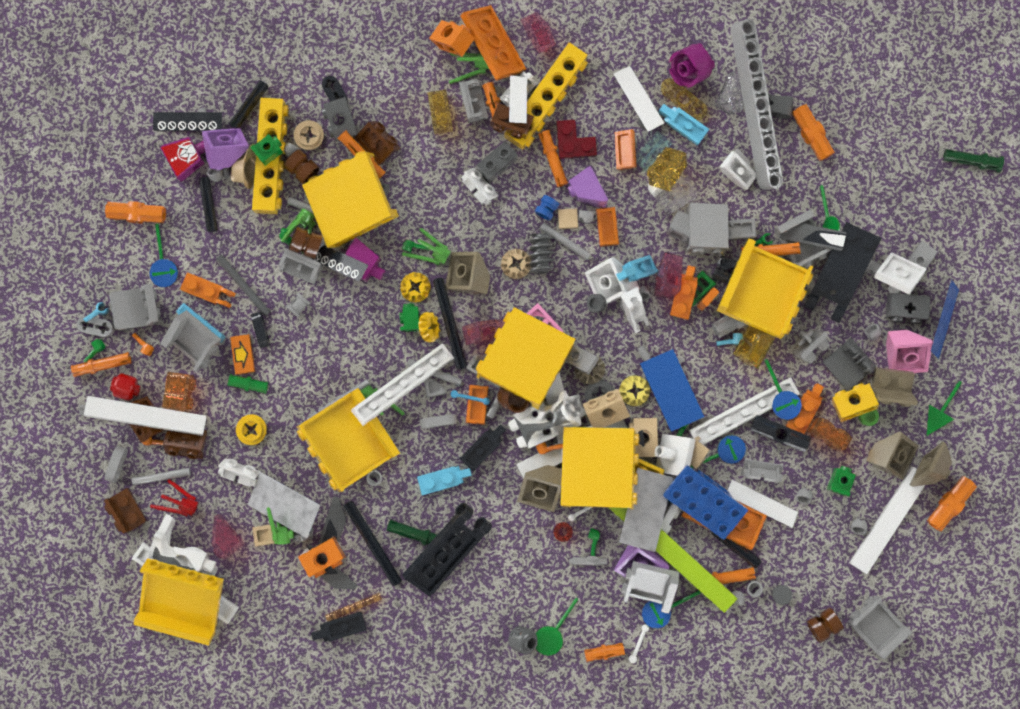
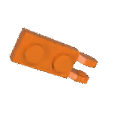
M188 272L180 288L183 292L230 308L231 304L219 299L221 292L229 297H235L236 293L223 288V286Z

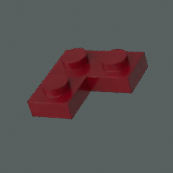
M575 120L556 121L559 159L597 157L596 137L577 138Z

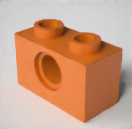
M441 20L429 39L439 49L463 57L475 38L470 34V29L465 25L461 24L459 26L453 21L446 22Z
M333 537L300 555L298 558L308 577L314 575L317 578L326 573L324 569L332 566L334 569L343 564L342 559L346 556L336 538ZM321 553L325 554L328 558L326 564H322L318 560Z

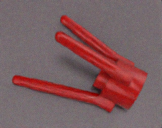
M168 479L167 482L187 497V499L183 498L182 501H178L166 495H161V498L179 505V509L153 504L150 505V508L177 513L186 517L188 515L193 516L199 502L195 501L196 497L190 495L171 479Z

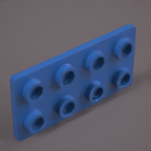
M688 465L682 469L663 493L666 499L722 539H725L748 512L746 507L732 498L728 490L702 471L698 470L696 472Z

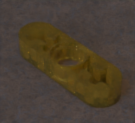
M671 78L665 79L660 87L662 95L696 120H702L706 116L708 111L706 104L691 92L678 85ZM670 84H672V85H673L672 90H669V91L667 92V91L665 90V89H666V86H665V85L669 86ZM679 89L680 91L677 93L676 97L674 98L673 96H674L675 93H674L673 91L677 92V90ZM686 95L689 98V102L681 104L679 96ZM692 101L695 102V103L693 104V106H694L696 109H698L699 107L702 108V111H701V112H702L703 114L699 113L698 115H696V114H695V111H696V110H695L693 107H691L690 110L688 109V107L691 105Z

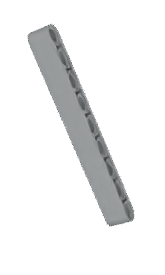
M745 19L732 25L731 35L757 182L762 190L778 189L783 183L757 29L753 20Z

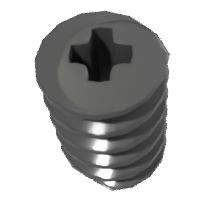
M542 233L530 234V236L534 237L530 239V243L533 244L530 247V251L534 252L530 254V258L533 259L530 262V266L535 267L530 269V273L548 274V270L554 268V266L548 265L549 262L554 261V259L548 257V255L554 253V251L548 250L549 247L554 246L548 240L553 239L554 236Z

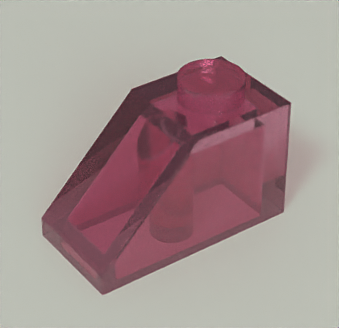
M537 12L520 20L533 47L539 53L546 52L556 45L549 25Z
M664 252L655 278L654 296L673 299L681 290L683 256Z
M503 319L487 320L463 326L465 344L475 345L495 341L494 335L499 327L502 329L505 322H503Z
M217 514L214 516L211 545L215 548L213 550L215 555L225 560L240 549L245 542L223 516Z

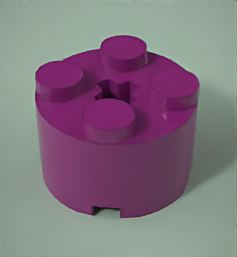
M700 43L691 44L673 53L669 59V63L671 62V68L669 69L671 77L678 85L687 86L686 88H690L709 78L712 69L715 67L714 61Z

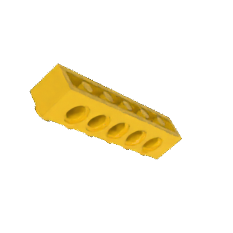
M570 42L567 44L527 101V114L534 116L532 111L535 109L542 112L540 116H534L527 138L516 139L508 132L504 133V138L522 150L526 146L530 147L535 139L533 135L536 131L540 132L545 125V122H543L547 116L551 117L556 110L554 106L557 101L561 102L567 94L565 90L568 86L572 87L574 85L579 70L583 72L586 68L588 55ZM570 64L574 69L568 71L564 66ZM556 79L562 80L563 84L557 86L553 83V81ZM545 94H549L552 96V99L545 101L542 97Z
M260 98L257 143L268 134H276L282 144L280 148L285 154L286 142H283L284 135H287L285 117H288L289 107L284 99ZM278 116V120L275 123H270L271 117ZM270 145L266 146L264 149H270ZM282 154L266 166L256 155L252 210L255 213L278 214V209L282 207V199L279 198V191L283 190V179L280 178L281 172H284L285 164L282 161ZM269 171H273L274 176L270 179H266V173ZM273 190L270 197H264L265 191Z

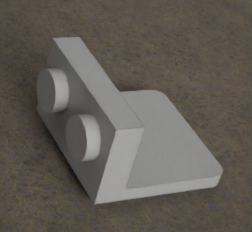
M145 284L140 289L111 292L109 295L114 326L117 330L153 326L160 319V310L156 308L155 303L157 293L153 289L152 284Z

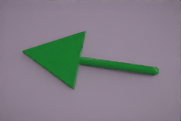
M958 381L941 410L929 404L927 435L954 420L943 412L962 384L961 381Z

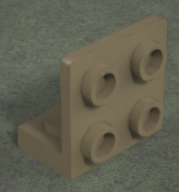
M875 367L871 388L880 403L887 405L899 403V405L904 407L918 404L917 399L911 393L915 376L914 372Z

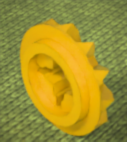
M412 272L405 275L401 281L400 290L406 300L421 302L428 297L431 285L425 275ZM410 281L415 284L420 283V294L416 290L410 291L412 288Z
M425 312L419 319L420 335L428 343L435 342L439 338L438 333L441 332L439 329L440 324L437 322L438 317L434 316L433 312Z
M246 415L238 421L236 435L246 445H257L263 441L267 434V425L257 415ZM246 424L252 427L256 425L255 431L258 435L253 433L247 435L249 429Z

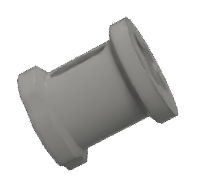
M297 293V297L290 305L287 304L285 307L296 317H299V313L311 303L300 293Z

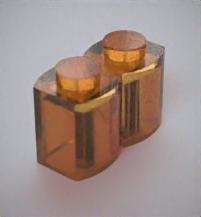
M174 372L167 373L162 403L163 409L187 413L189 410H192L193 398H191V393L196 388L194 375Z
M824 418L813 419L807 429L812 437L823 440L828 447L838 451L846 450L852 440L848 432L835 428L829 420Z

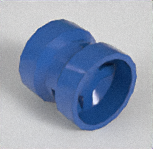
M543 195L540 206H537L534 212L545 220L551 221L554 210H557L560 204L555 199Z

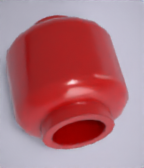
M121 373L117 377L114 376L110 391H112L114 397L130 401L134 396L139 395L141 386L138 385L136 377Z

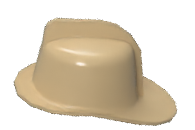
M251 144L246 154L242 155L231 166V181L244 183L247 189H251L254 184L256 154L250 147L255 144Z

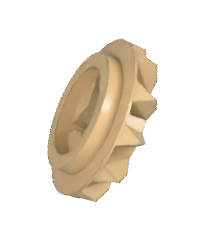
M303 121L294 130L296 144L307 151L315 150L322 144L324 139L323 129L315 121ZM311 130L312 135L316 137L310 138L308 143L307 138L303 135L308 134V131Z
M520 249L507 251L501 260L502 271L512 279L525 277L531 269L530 256ZM512 257L517 261L522 260L519 264L521 270L517 269L516 266L509 268L513 264Z

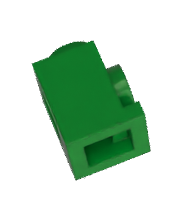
M270 134L250 147L264 166L283 153L280 148L282 146L281 142L276 136L272 138ZM270 145V149H264L266 146Z
M413 303L403 304V312H400L399 315L400 324H404V326L400 327V331H419V307Z
M845 466L834 468L827 490L849 497L856 474L851 473L852 469ZM842 477L846 478L845 484L841 483Z

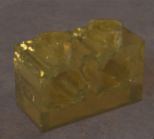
M665 147L658 154L653 165L649 166L647 170L649 185L670 191L687 167L686 153Z

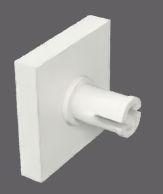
M891 252L876 272L874 278L888 284V291L890 293L902 291L910 295L925 274L926 268Z
M662 434L660 446H657L654 452L655 456H657L656 466L663 469L664 474L678 476L686 465L690 466L696 439Z

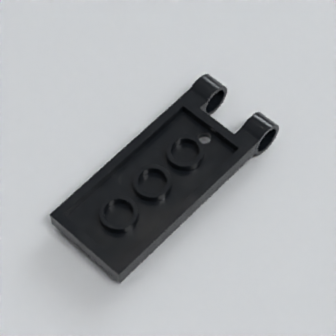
M848 222L845 223L842 232H846L843 250L832 249L804 305L805 308L813 311L820 296L837 303L838 305L831 316V320L840 323L882 239ZM835 290V295H831L830 291Z
M461 503L456 508L452 519L402 576L431 597L484 535L490 532L492 524L484 517H480L474 523V529L471 530L464 523L472 517L473 508L466 503Z

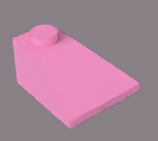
M909 330L888 331L886 350L889 369L912 371L914 373L928 372L933 341Z

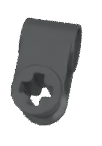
M768 94L772 117L790 119L792 117L793 98L790 96Z

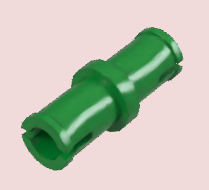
M232 374L229 376V387L241 388L246 392L251 390L264 394L267 393L269 384L267 381L255 380L250 376L247 378Z

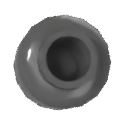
M524 626L515 627L510 632L508 638L509 646L522 654L531 653L536 648L538 641L536 633Z

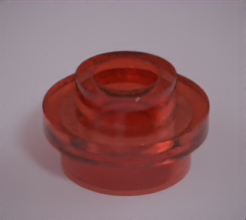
M560 522L554 527L553 534L557 540L565 542L572 537L573 530L568 523ZM565 528L567 531L566 535H560L559 530Z

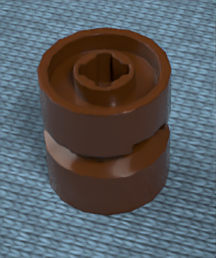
M300 149L292 153L284 164V168L290 174H296L295 178L302 184L307 183L308 179L316 176L320 170V167L313 160L308 161V156Z
M296 227L289 250L296 253L302 251L304 256L315 259L323 236L314 232L308 234L307 230Z
M503 387L497 394L499 405L514 413L525 411L530 404L529 401Z
M830 607L822 611L820 617L814 616L806 621L813 636L820 644L829 639L831 633L835 635L844 630L840 619Z

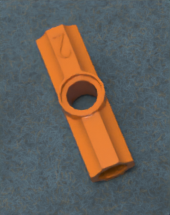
M802 105L794 110L792 115L801 129V136L806 144H810L818 160L822 161L833 155L835 152L826 138L825 129L820 121H816L808 105Z
M129 201L128 203L107 202L105 205L107 219L126 220L130 223L137 222L139 224L143 222L164 224L166 220V208L164 206L145 205L135 201Z
M962 476L951 491L945 493L939 500V506L928 518L927 522L933 528L942 532L950 520L964 509L965 501L977 488L975 483Z

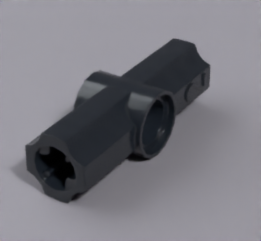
M756 415L750 429L803 452L807 450L811 440V436L759 415ZM781 428L784 429L786 432L785 436L777 438L776 431Z

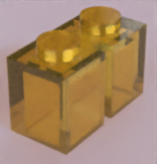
M446 89L427 92L434 135L453 132Z
M749 325L743 336L752 343V346L741 339L733 355L744 364L759 369L776 337Z

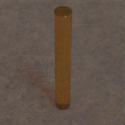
M380 592L330 612L325 615L326 620L330 621L378 602L382 600Z

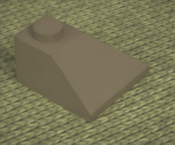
M451 252L445 286L446 290L471 294H487L490 274L479 252Z
M897 432L874 443L866 461L874 467L903 480L919 445L902 432Z
M941 442L922 457L909 484L910 486L936 484L941 479L945 480L949 476L952 460L945 442Z
M546 465L526 472L517 502L554 512L561 492L562 469Z

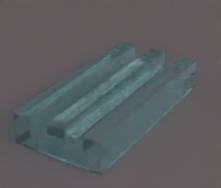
M657 131L636 155V163L648 172L671 146L672 142L668 141L665 136H662ZM657 138H659L660 140L657 142V144L642 159V161H640L639 158L652 145V143ZM662 143H665L666 145L646 166L644 163L651 157V155L659 148V146Z

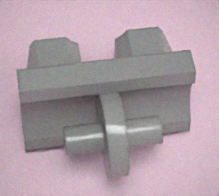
M810 329L807 333L801 330L798 333L800 339L796 342L799 346L792 353L811 364L816 359V355L812 352L816 347L819 351L823 352L830 346L826 339L828 334L818 329L814 332Z

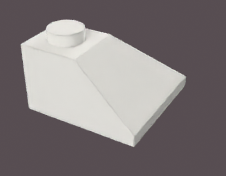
M614 257L585 272L593 293L603 295L606 299V304L620 299V295L636 287L639 288L637 281L629 282L628 278L622 281L618 280L616 274L623 270L622 266L624 265Z

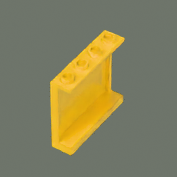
M360 151L355 154L354 158L339 162V166L324 170V174L320 176L310 177L308 182L302 185L327 248H337L355 239V237L357 238L399 217L397 210L391 209L371 161V158L374 157L373 153Z
M749 238L744 245L716 311L781 339L791 331L793 326L790 323L792 317L795 318L798 314L800 307H797V305L805 297L807 292L804 290L805 285H809L812 280L813 274L811 271L813 266L810 265L808 269H805L755 247L756 241Z
M514 307L511 313L509 311L506 313L503 319L505 324L502 329L500 327L497 329L494 335L496 340L493 345H488L484 361L480 360L475 370L477 371L478 379L482 376L531 402L532 407L539 410L576 339Z
M359 388L351 391L297 426L299 438L307 442L309 445L307 448L308 452L313 458L316 457L320 462L318 464L319 469L323 474L327 473L331 479L328 481L334 491L338 490V492L344 491L345 488L390 458L400 454L377 416L362 426L351 412V409L365 400Z
M564 427L561 481L562 507L634 509V505H637L638 495L634 493V485H638V473H635V465L639 463V454L636 453V446H639V434H636L634 428Z
M147 558L140 569V572L143 573L139 612L134 618V625L209 646L216 632L224 579Z

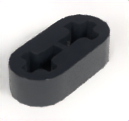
M333 76L325 77L322 81V87L330 101L336 100L335 95L338 94L340 98L346 97L347 103H349L347 95L338 80ZM327 82H335L333 85L335 88L334 92H332L330 87H327Z
M262 312L252 313L251 319L259 347L270 346Z

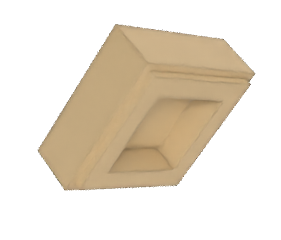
M577 208L558 210L559 229L578 228Z
M270 525L252 527L255 547L275 544Z

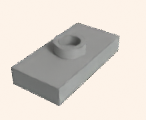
M755 219L728 221V240L754 239L757 237Z
M921 241L908 260L927 268L938 251Z
M574 345L565 363L589 375L599 358Z

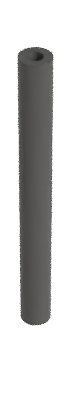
M222 254L219 255L216 260L262 314L267 316L271 311Z

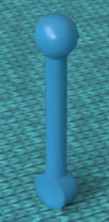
M456 390L451 392V397L453 398L460 397L483 402L484 405L490 403V399L487 397L483 399L460 394Z

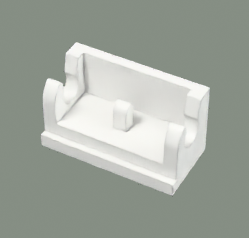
M636 287L621 294L620 297L627 320L635 333L640 331L638 322L643 321L646 326L649 325L639 288Z

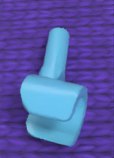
M99 302L96 305V310L83 318V320L88 322L99 314L102 316L106 315L109 309L106 308L104 311H100L99 309L104 303Z
M733 333V339L716 341L717 346L726 344L740 345L743 343V334Z

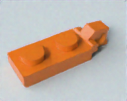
M688 265L686 274H681L678 280L670 312L671 316L687 320L690 318L698 286V278L694 277L695 266Z
M817 383L811 391L806 390L800 398L802 404L801 411L795 418L788 420L786 427L805 434L822 403L823 398L820 397L824 388L822 385Z

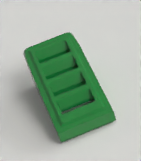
M704 270L696 276L698 278V285L704 291L701 293L698 289L696 290L698 297L694 298L693 306L717 284ZM701 277L709 284L708 287L699 280Z

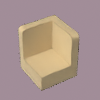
M699 436L694 438L696 440L691 465L696 469L703 464L706 455L710 451L699 442L701 440Z

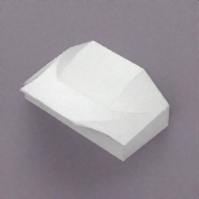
M738 148L734 152L732 151L720 166L721 171L733 183L745 190H748L757 177L756 172L750 167L749 159Z

